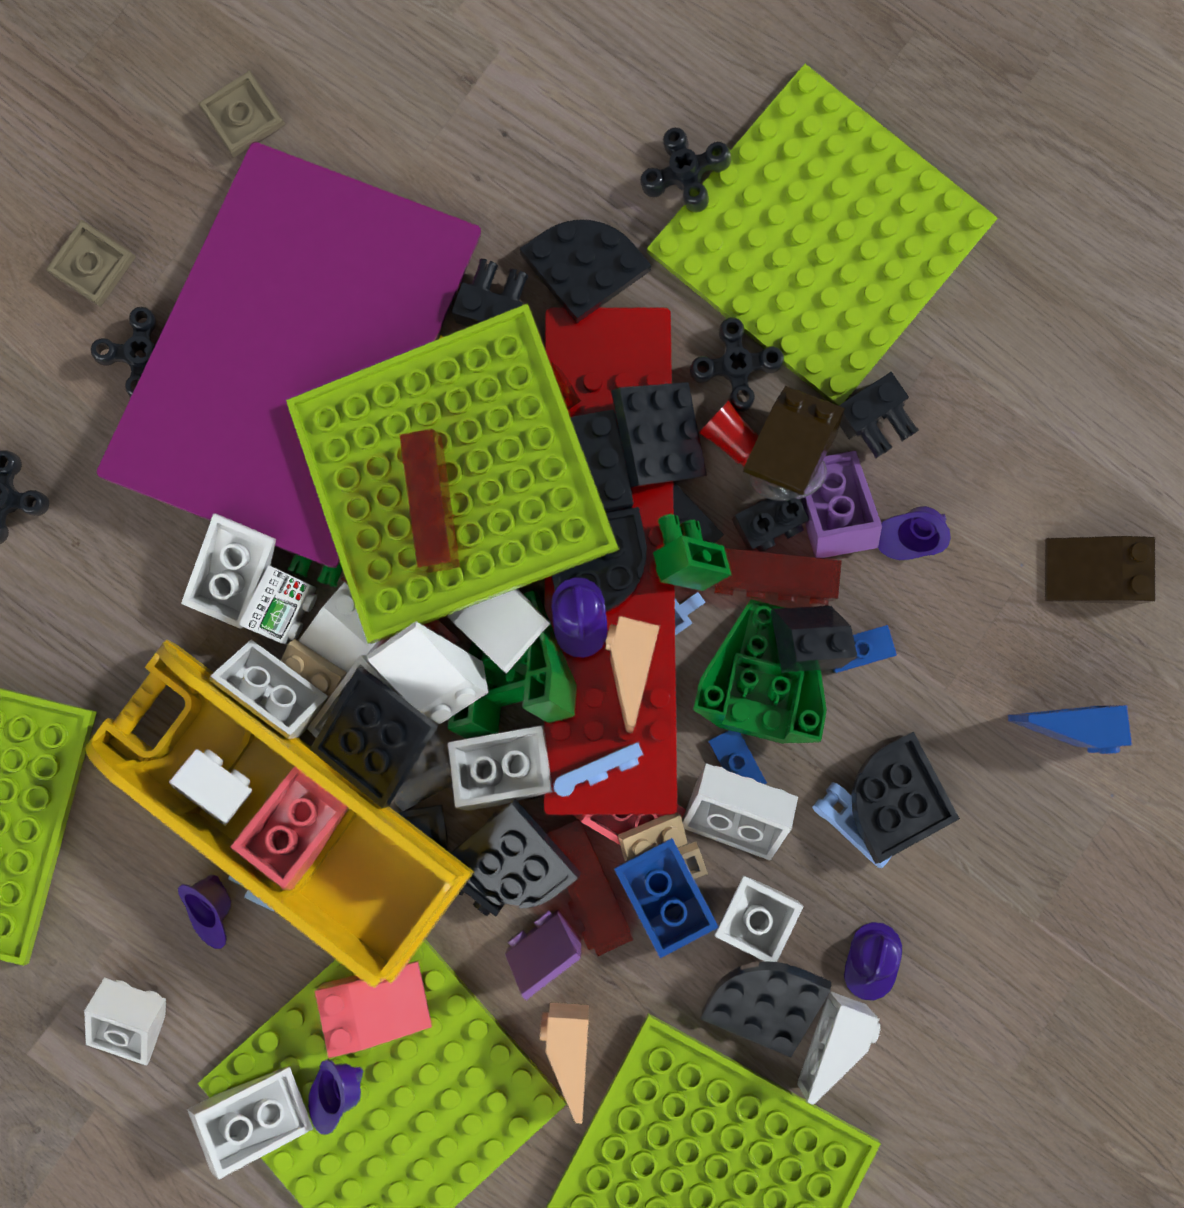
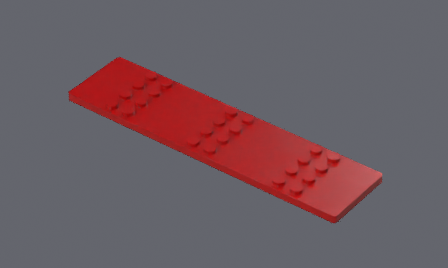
M565 308L547 309L545 350L570 417L615 410L611 390L619 387L672 384L671 311L668 308H598L578 323L574 321ZM673 482L631 488L634 502L633 508L639 507L645 534L646 563L641 580L634 592L621 605L606 613L607 636L610 625L617 626L619 616L659 626L633 733L626 732L610 661L611 651L606 650V640L602 648L594 655L584 658L573 657L563 651L577 685L575 716L550 723L544 721L552 792L544 794V810L549 815H670L677 811L675 585L660 582L653 555L654 551L664 545L658 519L664 515L674 514ZM551 575L545 578V611L554 630L552 597L555 593V588ZM638 742L643 753L642 756L637 758L639 761L638 765L622 772L619 766L606 771L608 778L592 785L589 784L588 780L576 784L573 792L568 796H560L556 793L554 783L561 775Z

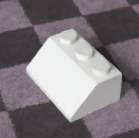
M252 639L209 678L212 683L288 739L300 737L307 730L328 698L326 694Z
M706 763L697 779L682 823L684 829L771 860L792 829L798 797L782 789L756 782L752 778L743 777L726 771L722 767Z

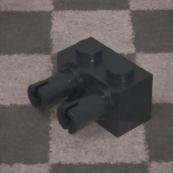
M481 258L472 284L462 282L452 310L455 322L470 327L523 306V302L519 300L528 275L522 271L516 274L517 269L511 268L509 269L502 294L490 292V287L499 266L492 261L488 265L487 259Z
M892 371L839 405L845 408L840 423L841 429L849 440L856 435L857 437L861 436L875 459L893 448L877 426L880 419L887 418L900 437L901 442L919 431L903 408L905 406L904 402L909 399V396Z
M787 489L735 514L732 518L748 552L757 549L759 554L776 545L774 540L785 534L787 539H790L803 532L804 528L802 525L810 520L796 493Z

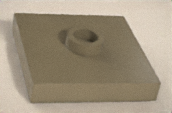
M250 70L198 103L233 158L249 149L252 143L260 142L286 125Z
M81 219L46 268V271L101 307L136 256Z

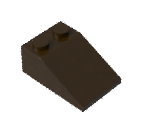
M785 386L766 419L743 472L804 496L837 436L845 408Z
M1102 536L1045 539V602L1143 604L1155 601V537Z

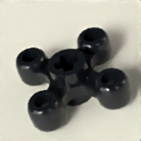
M677 127L670 128L663 136L665 151L671 156L669 166L660 170L653 167L645 170L640 178L641 187L647 196L655 198L661 196L667 187L676 185L679 189L684 190L683 200L687 209L691 212H701L705 210L709 203L708 191L701 184L702 175L710 170L714 172L726 170L731 164L730 149L725 143L717 141L710 144L704 153L696 155L694 151L688 149V138L684 130Z
M136 307L130 312L129 323L133 328V336L125 344H116L109 339L99 338L92 343L90 349L92 357L100 365L109 366L115 362H124L130 366L131 374L125 383V390L130 398L155 347V344L151 342L150 336L156 327V318L152 311L146 307ZM147 318L144 323H138L140 319ZM103 350H109L107 354L100 355ZM141 350L143 353H146V356L140 358L138 355L136 356V352Z
M735 317L725 319L719 327V337L726 347L725 354L718 359H710L707 356L696 357L690 365V375L698 383L708 382L716 376L725 377L732 386L729 396L730 403L736 411L744 412L750 409L755 401L754 392L748 385L749 374L756 370L766 373L777 372L784 362V355L775 346L766 347L758 353H750L742 346L743 323ZM733 328L736 333L730 334L727 332V329ZM766 357H773L776 362L770 363ZM736 360L742 362L741 367H738L737 370L731 367L732 362L735 363ZM703 366L707 369V372L701 373L697 368ZM743 395L746 397L747 401L740 402L737 399V396Z
M7 450L0 451V544L4 543L9 536V530L6 525L8 514L15 512L17 509H22L26 514L41 516L49 509V500L44 493L36 490L19 493L15 489L13 479L20 472L22 461L18 455Z

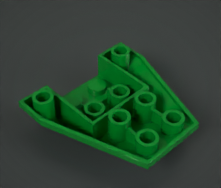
M750 599L701 676L693 710L717 727L781 744L819 743L822 740L827 713L821 670L782 672L770 611L784 607Z

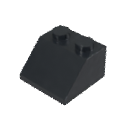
M832 606L779 608L770 611L782 672L838 669L857 658L851 625Z

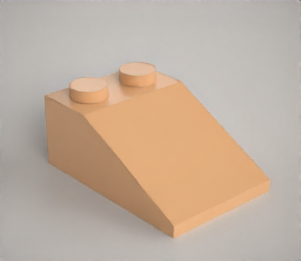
M619 616L617 626L610 625L606 640V650L611 651L610 661L626 732L633 733L659 626Z
M550 1003L549 1012L542 1013L540 1041H546V1054L575 1123L582 1124L589 1005Z

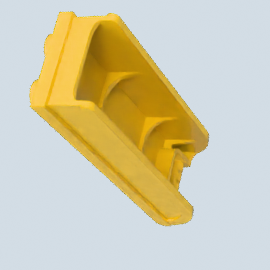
M165 640L144 667L150 671L149 675L116 719H105L86 744L85 751L91 762L113 784L368 985L376 987L385 979L389 983L394 982L474 871L392 808L386 807L382 809L310 750L311 746L299 737L286 738L209 680L214 672L172 641ZM166 685H168L184 698L185 707L153 749L132 733V731ZM196 749L202 753L206 749L210 750L223 760V765L221 766L230 774L235 769L251 781L248 786L252 789L251 794L226 826L171 787V779ZM295 766L349 809L310 868L292 890L283 889L231 848V845Z

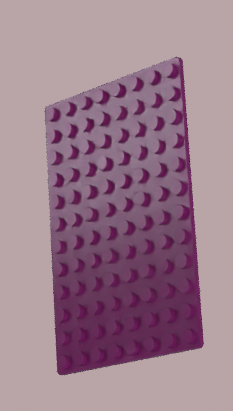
M252 143L96 471L97 475L101 479L211 521L213 514L216 513L275 538L276 547L330 568L337 567L340 560L286 400L435 341L481 237V228L470 222L261 143Z

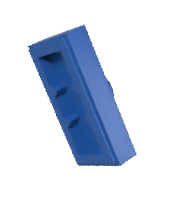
M888 625L854 634L857 658L842 668L833 669V672L838 673L897 656Z
M728 730L708 741L720 765L726 771L752 778L762 784H767L741 733Z

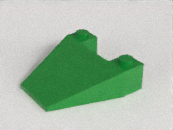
M534 590L524 593L523 595L549 621L538 593ZM551 623L507 673L472 641L468 653L483 661L488 693L450 717L448 730L465 739L497 734L501 707L523 701V708L548 723L575 716L577 685L563 651L557 643Z

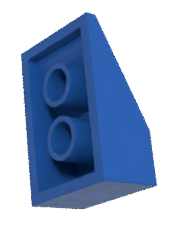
M1099 705L1008 715L1009 722L1075 747H1087L1088 753L1121 752L1120 746L1132 745L1127 705Z
M673 838L614 868L660 958L719 928Z

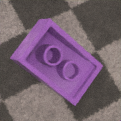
M856 451L825 456L804 496L800 495L803 508L810 519L806 523V528L815 559L878 548L882 524Z
M559 909L553 914L549 910L534 921L536 927L527 934L521 930L508 941L510 947L507 948L505 955L525 1001L581 958L582 940Z

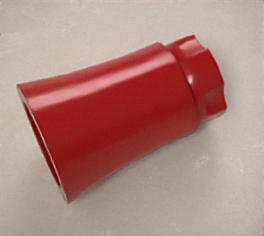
M729 400L698 432L728 454L737 464L741 463L743 467L759 436L743 420Z

